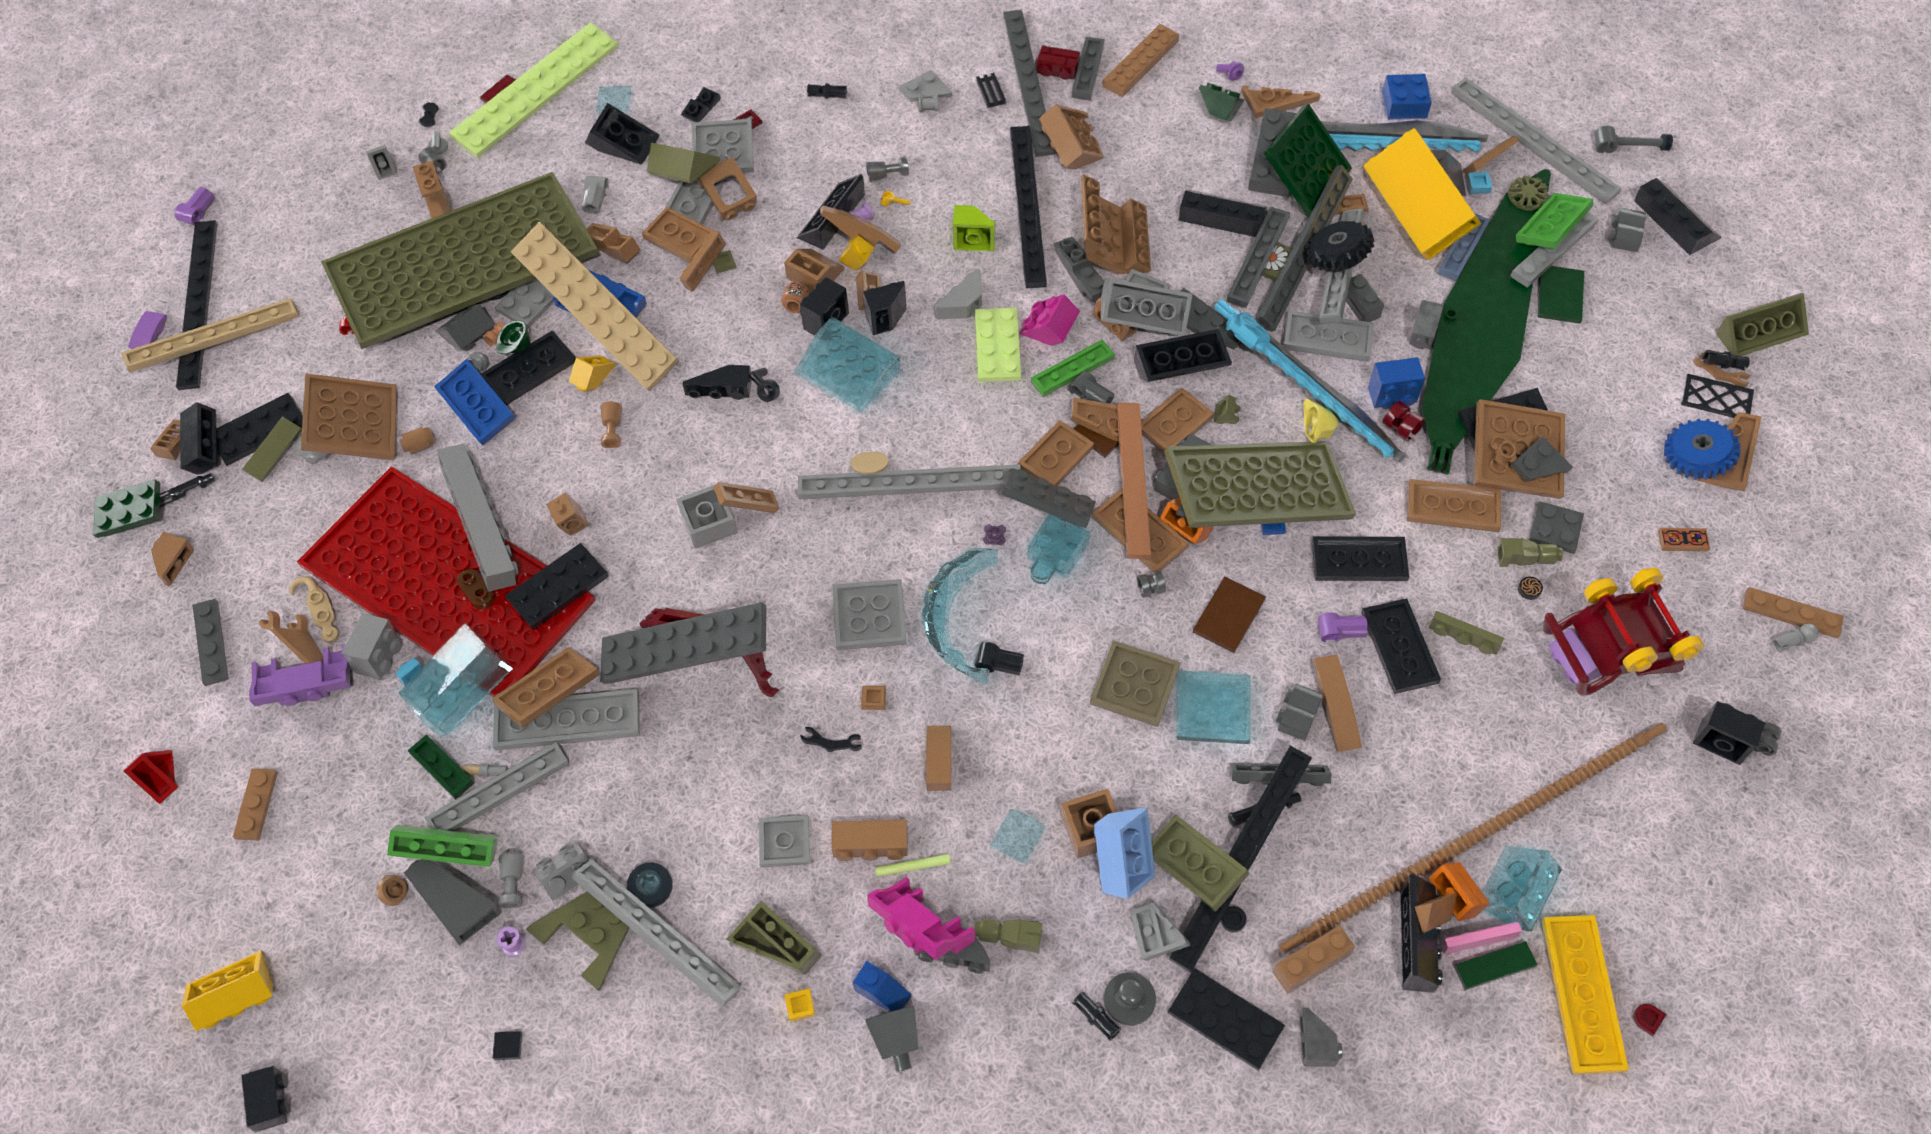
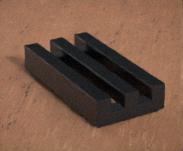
M994 72L991 73V76L983 75V78L976 76L977 85L987 108L1006 104L1005 96ZM990 80H992L1000 101H998ZM982 82L986 83L989 93L992 97L993 103L990 102Z

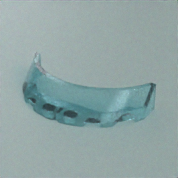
M972 548L951 562L945 563L939 569V573L933 581H930L923 600V625L931 646L947 664L983 684H988V669L968 666L965 663L963 654L958 650H954L949 634L951 607L961 588L979 572L994 565L998 566L997 549Z

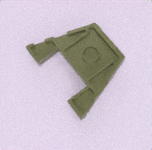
M585 892L533 923L526 930L545 945L562 925L565 926L599 955L581 976L595 989L600 991L614 963L613 961L618 950L621 948L629 931V927L589 892Z

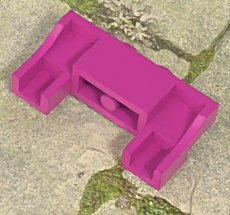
M907 877L891 887L876 889L867 895L868 907L885 919L884 925L888 932L894 933L907 947H911L919 954L925 951L937 960L950 950L957 954L975 941V929L970 927L964 930L961 927V919L958 916L942 926L941 919L921 904L924 901L923 890L918 888L913 891L910 888V879Z

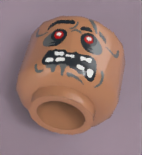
M800 282L789 283L782 295L781 302L783 307L791 313H800V303L804 297L810 294L809 288Z

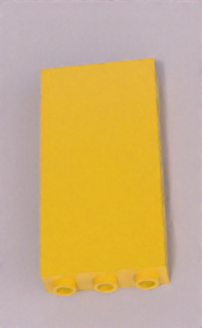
M1415 128L1404 133L1400 139L1388 145L1385 150L1377 156L1370 158L1363 165L1426 260L1434 258L1482 224Z

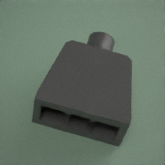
M914 1005L866 1018V1024L882 1060L893 1057L896 1072L912 1068L908 1052L918 1050Z

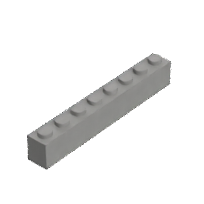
M464 444L437 449L441 471L488 592L516 585L515 575L519 574L515 561L511 562L510 560L512 558L509 545H504V532L497 527L499 526L497 515L491 512L493 510L492 503L489 497H485V485L483 482H479V470L477 466L473 467L474 460L471 451L467 452Z

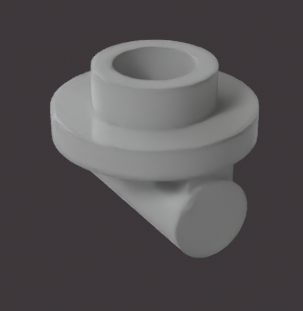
M435 131L432 133V140L429 141L427 147H433L439 154H442L447 150L448 144L445 139L440 138V133Z

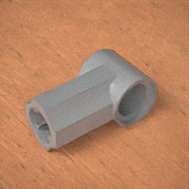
M585 177V194L581 206L583 211L592 214L600 212L603 197L607 195L605 194L606 188H609L607 177Z

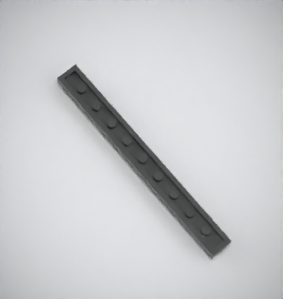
M1022 10L1003 12L1028 126H1030L1035 157L1055 155V150L1050 144L1051 140L1042 130V124L1039 120L1046 113L1023 12Z
M1343 165L1335 167L1257 317L1266 330L1270 332L1276 330L1310 264L1306 253V246L1310 244L1309 240L1313 239L1314 235L1321 229L1330 225L1353 180Z

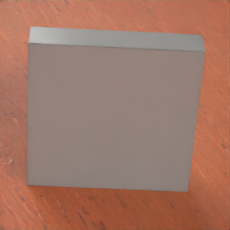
M808 815L759 818L760 868L810 864Z

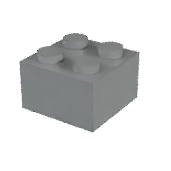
M715 485L676 499L694 548L737 533L729 506L719 504L713 488Z
M362 613L341 654L356 674L381 680L383 675L390 671L391 660L394 654L400 651L401 639L388 619Z

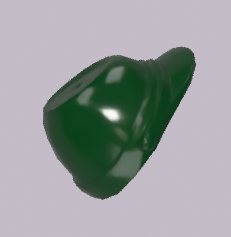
M520 320L506 324L498 334L497 352L499 354H509L525 350L530 345V333L527 325Z

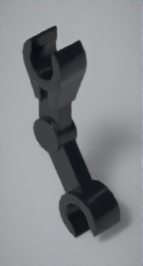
M805 727L807 732L813 734L812 737L805 738L800 735L802 742L805 744L822 747L827 752L844 749L859 751L862 749L861 744L856 746L851 744L853 740H861V736L858 734H853L846 740L833 741L823 738L812 727Z

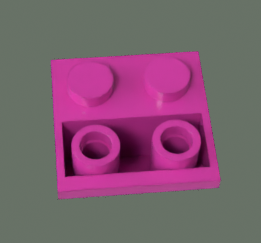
M1065 294L1037 301L1032 306L1029 317L1024 320L1019 334L1050 346L1062 343L1080 310Z

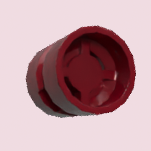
M1398 401L1388 410L1382 423L1392 431L1397 430V435L1406 442H1409L1412 439L1409 436L1410 433L1416 435L1423 427L1425 418L1417 412L1411 413L1409 406L1402 401Z

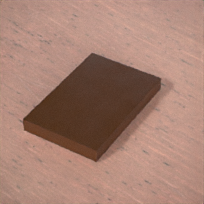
M1224 576L1192 633L1235 653L1266 600V596Z

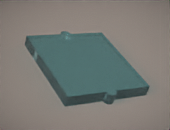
M614 85L599 87L596 113H601L607 103L624 113H629L631 86Z

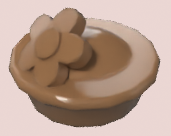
M394 874L387 875L377 885V896L383 904L395 906L400 904L406 897L408 886L402 877Z

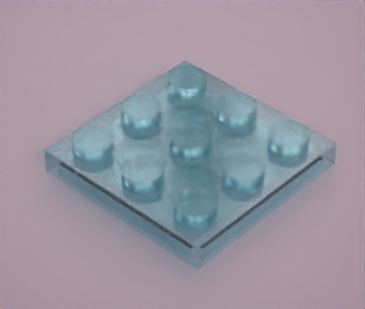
M1179 671L1177 740L1250 744V675Z

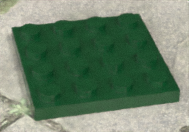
M1309 104L1302 106L1263 153L1308 218L1335 167L1343 165L1348 173L1352 169Z

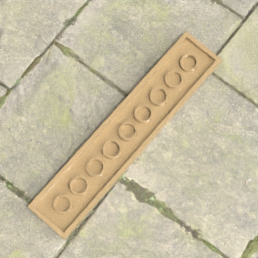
M541 222L511 251L648 391L679 362Z

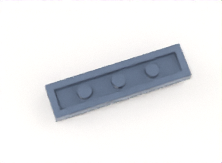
M1475 214L1482 224L1452 244L1437 274L1457 281L1487 228L1490 219Z

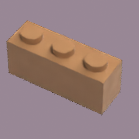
M907 820L832 821L831 850L833 858H837L840 861H850L852 857H862L863 860L873 861L877 857L900 860L902 856H908Z
M1339 925L1278 962L1273 970V974L1286 993L1289 994L1349 957L1355 945Z

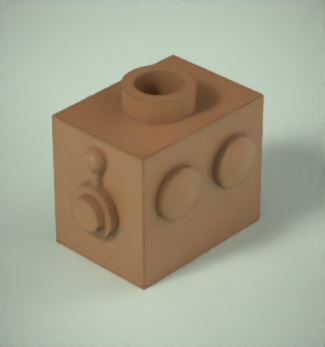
M563 493L546 504L555 524L569 536L589 526L580 505L567 493Z

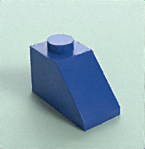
M868 961L865 962L852 982L855 992L888 1012L904 1008L912 996L892 976Z

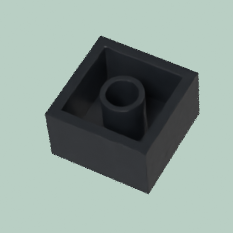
M827 277L821 283L816 284L814 290L807 297H804L800 303L804 330L823 341L849 314L847 290L845 287Z
M1717 701L1702 719L1692 744L1741 765L1757 747L1766 722L1759 720L1752 714L1741 712L1730 704Z

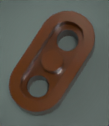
M467 569L459 574L457 583L475 608L486 609L494 603L495 596L493 591L488 592L484 579L476 570Z

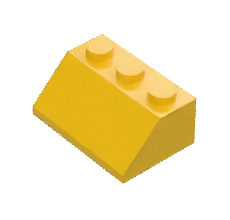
M260 950L186 984L181 1006L195 1031L203 1028L210 1029L217 1025L220 1020L229 1016L231 1018L236 1017L244 1012L246 1008L252 1005H262L272 997L273 985L262 951Z

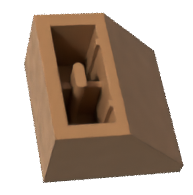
M796 249L784 262L787 279L803 283L811 292L816 284L821 283L825 277L834 281L844 270L843 265L813 249Z

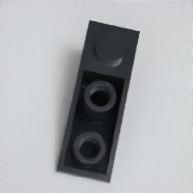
M726 365L685 380L682 383L684 393L692 398H699L700 396H710L714 399L732 397L736 400L749 398L752 379L749 376L751 372L750 365Z

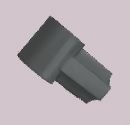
M1087 371L1081 372L1068 387L1072 395L1076 394L1080 399L1085 398L1090 401L1111 404L1115 395L1098 384L1095 377Z

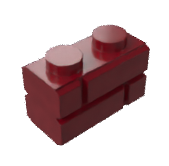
M1042 45L1037 59V73L1043 76L1060 77L1064 80H1075L1080 61V51Z

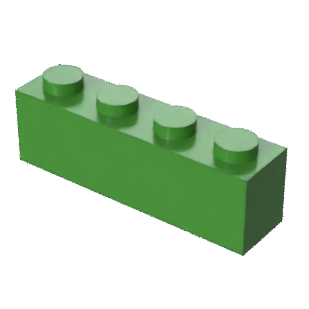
M396 825L390 830L387 856L490 867L495 858L497 836Z

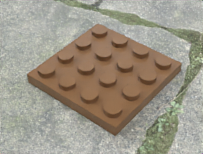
M305 373L301 436L302 451L394 460L396 384Z
M1480 399L1476 404L1474 485L1561 499L1564 496L1563 472L1554 474L1551 477H1540L1536 480L1525 482L1510 466L1512 463L1509 461L1497 463L1495 461L1496 454L1492 446L1495 442L1501 444L1503 441H1510L1516 447L1515 455L1518 459L1543 436L1565 458V414Z

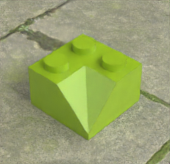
M954 205L953 250L994 252L996 220H991L976 206Z

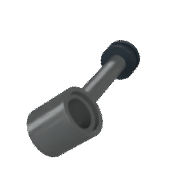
M1602 126L1594 132L1598 153H1613L1618 145L1660 146L1662 151H1670L1673 145L1672 134H1662L1660 138L1620 137L1615 133V129L1612 126Z

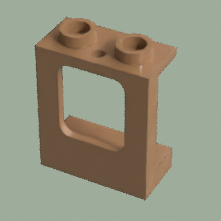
M733 156L712 166L697 178L698 186L700 189H705L718 210L720 221L725 219L728 221L732 220L737 216V213L743 210L748 212L757 203L756 193ZM729 176H734L745 192L746 197L731 205H726L715 189L714 184Z
M433 161L412 166L422 198L425 197L431 218L450 212L451 209Z

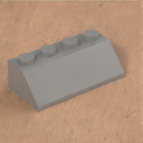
M1105 278L1101 296V321L1185 336L1193 294Z

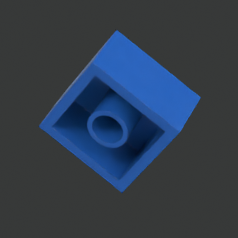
M1426 74L1386 75L1382 92L1388 120L1428 118L1432 101Z
M1418 357L1375 363L1368 385L1374 408L1389 409L1398 401H1402L1407 406L1417 403L1425 381Z

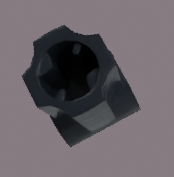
M982 642L974 666L977 670L986 669L990 673L996 670L1020 676L1024 654L1001 650L994 643Z

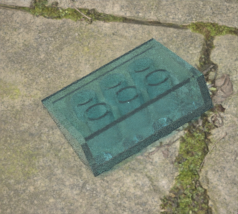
M831 317L817 332L794 373L862 414L901 371L900 357L834 317Z
M465 623L398 693L432 732L445 738L513 668Z

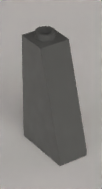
M417 860L404 872L459 945L502 913L492 900L430 860Z

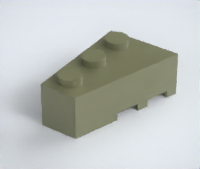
M762 901L753 908L726 939L734 946L803 975H806L822 956Z

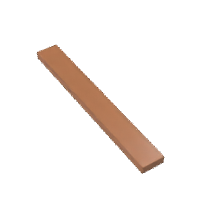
M1118 402L1117 419L1127 559H1150L1151 546L1140 403Z

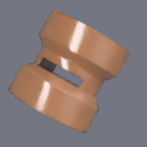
M500 321L494 325L492 331H487L483 335L485 342L490 347L494 343L497 345L498 334L505 326Z

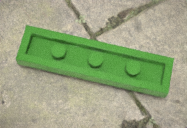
M1102 339L1031 377V383L1044 397L1074 381L1081 372H1091L1113 360L1115 354Z

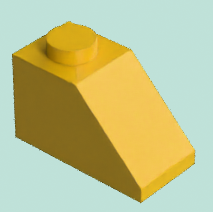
M857 234L854 239L850 238L839 260L852 270L857 271L867 262L874 246L860 234Z
M602 355L578 357L575 359L569 382L576 385V388L581 391L588 392L589 390L597 389L617 363Z

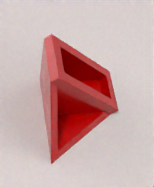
M172 750L141 753L123 770L127 776L159 804L179 787L175 784Z

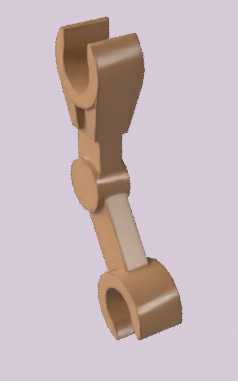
M1697 357L1693 361L1697 367L1704 368L1716 380L1727 381L1741 387H1747L1749 384L1747 381L1740 380V378L1748 380L1750 376L1748 373H1727L1718 369L1713 364L1703 363Z

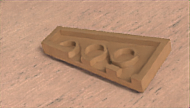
M1737 413L1728 430H1734L1733 436H1738V442L1741 443L1740 458H1738L1737 465H1733L1732 471L1726 470L1724 476L1718 474L1717 479L1712 477L1707 478V480L1698 478V481L1745 491L1762 416Z

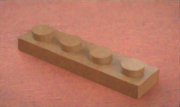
M1748 587L1746 590L1742 608L1744 610L1799 627L1804 624H1812L1817 627L1821 634L1837 639L1841 636L1844 619L1842 615L1752 587Z

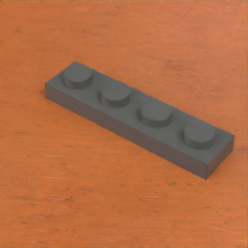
M1086 36L1072 90V98L1091 100L1105 39Z
M215 598L193 604L202 683L204 686L229 680L218 601Z
M1230 763V776L1232 781H1236L1239 784L1260 782L1268 785L1279 764ZM1308 765L1298 784L1309 783L1313 786L1331 784L1332 774L1328 765Z

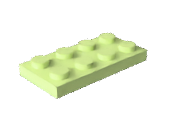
M1017 308L975 309L978 382L1021 380Z

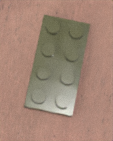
M1177 815L1151 841L1154 862L1215 912L1250 874L1245 867Z

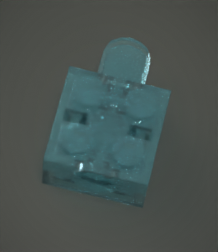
M1049 514L1028 545L1027 559L1034 562L1030 568L1032 580L1038 584H1046L1054 573L1068 579L1089 546L1090 532L1069 521Z

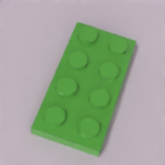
M1553 193L1516 234V242L1541 246L1547 249H1556L1593 207V199Z

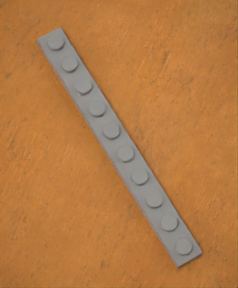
M1465 77L1452 87L1451 93L1511 136H1516L1519 142L1605 204L1620 193L1621 187Z
M1020 464L881 471L875 474L798 476L799 499L1004 489L1012 469L1021 470Z

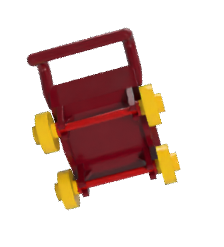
M1645 568L1635 574L1629 582L1635 593L1622 594L1615 597L1613 594L1617 591L1618 587L1612 578L1597 579L1590 583L1583 592L1588 603L1596 604L1572 613L1559 622L1556 621L1552 613L1545 615L1543 631L1548 635L1553 634L1578 678L1576 691L1579 695L1593 694L1612 683L1620 675L1635 671L1638 677L1648 674L1681 672L1686 664L1684 659L1690 660L1699 654L1698 652L1704 648V643L1698 635L1690 636L1688 630L1683 632V634L1681 633L1660 598L1659 592L1662 590V586L1659 583L1662 582L1664 577L1659 568ZM1571 625H1574L1602 675L1601 678L1589 685V677L1563 633V630Z

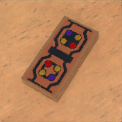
M1660 528L1658 530L1662 551L1708 552L1710 549L1706 528Z

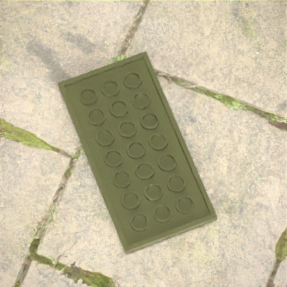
M1317 441L1316 443L1284 442L1169 446L1164 451L1190 528L1353 519L1356 515L1328 441Z

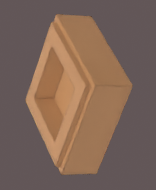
M862 686L861 710H885L886 686Z

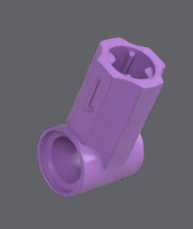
M200 186L186 204L180 203L175 208V218L179 221L195 225V222H199L200 219L204 218L203 212L215 199L213 193L207 188Z
M1325 613L1318 617L1322 642H1326V640L1338 642L1342 638L1367 636L1368 625L1365 616L1339 617L1336 613Z

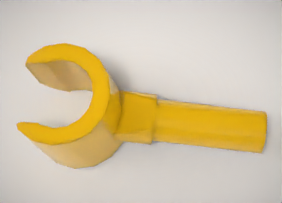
M885 191L881 196L882 200L880 203L885 207L889 206L892 202L910 205V200L895 197L891 191Z

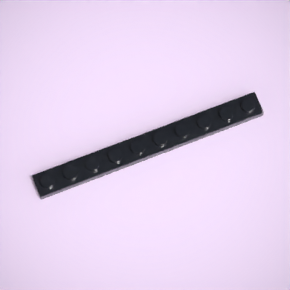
M1030 126L1010 127L1026 288L1047 287Z
M216 220L195 222L182 333L207 325L218 225ZM204 349L179 357L176 388L178 390L200 388Z
M1291 745L1228 854L1248 871L1312 759L1311 756ZM1240 885L1216 912L1201 901L1183 933L1190 946L1172 952L1168 960L1190 973L1193 971Z

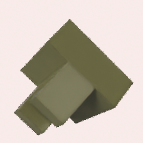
M1228 395L1216 404L1215 423L1236 424L1239 422L1240 418L1234 414L1238 413L1241 407L1236 404L1235 397Z

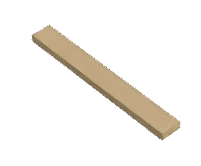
M289 298L121 352V355L129 373L284 323L298 317L299 314L292 299Z

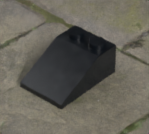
M607 103L591 128L585 144L599 152L642 165L650 153L651 143H656L660 134Z

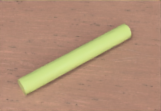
M946 854L875 867L877 877L947 865L951 864L950 855Z

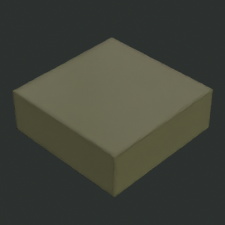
M731 250L720 252L713 262L716 273L736 268Z

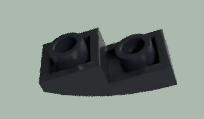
M703 86L696 99H690L681 116L693 122H700L720 101V94Z

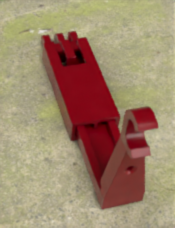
M655 608L651 614H648L640 622V626L648 628L706 614L670 608L665 610ZM762 652L742 656L753 673L761 692L768 697H773L779 689L771 687L767 681L773 674L766 670Z

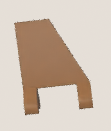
M275 611L267 612L269 620L261 619L259 621L261 628L270 630L305 664L321 661L324 665L323 655L308 632L306 616L297 614L295 616L297 624L289 622L287 628H280V616Z

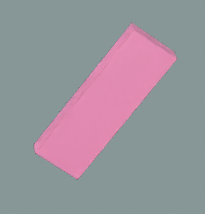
M1519 922L1447 937L1441 944L1442 953L1444 955L1515 939L1522 932Z

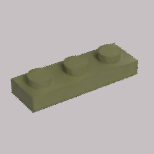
M1439 611L1435 612L1429 626L1436 634L1440 636L1448 635L1455 638L1460 644H1470L1478 647L1485 654L1497 655L1504 640V637Z

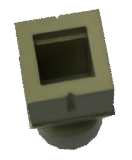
M1502 538L1497 548L1500 567H1508L1509 564L1519 566L1533 565L1536 561L1539 564H1555L1557 561H1562L1563 558L1562 547H1557L1555 544H1539L1537 546V543L1524 538Z
M987 918L975 922V936L979 937L980 941L998 943L1000 940L1003 946L1015 950L1039 953L1042 923L1017 919L1003 921V925H1001L999 920Z

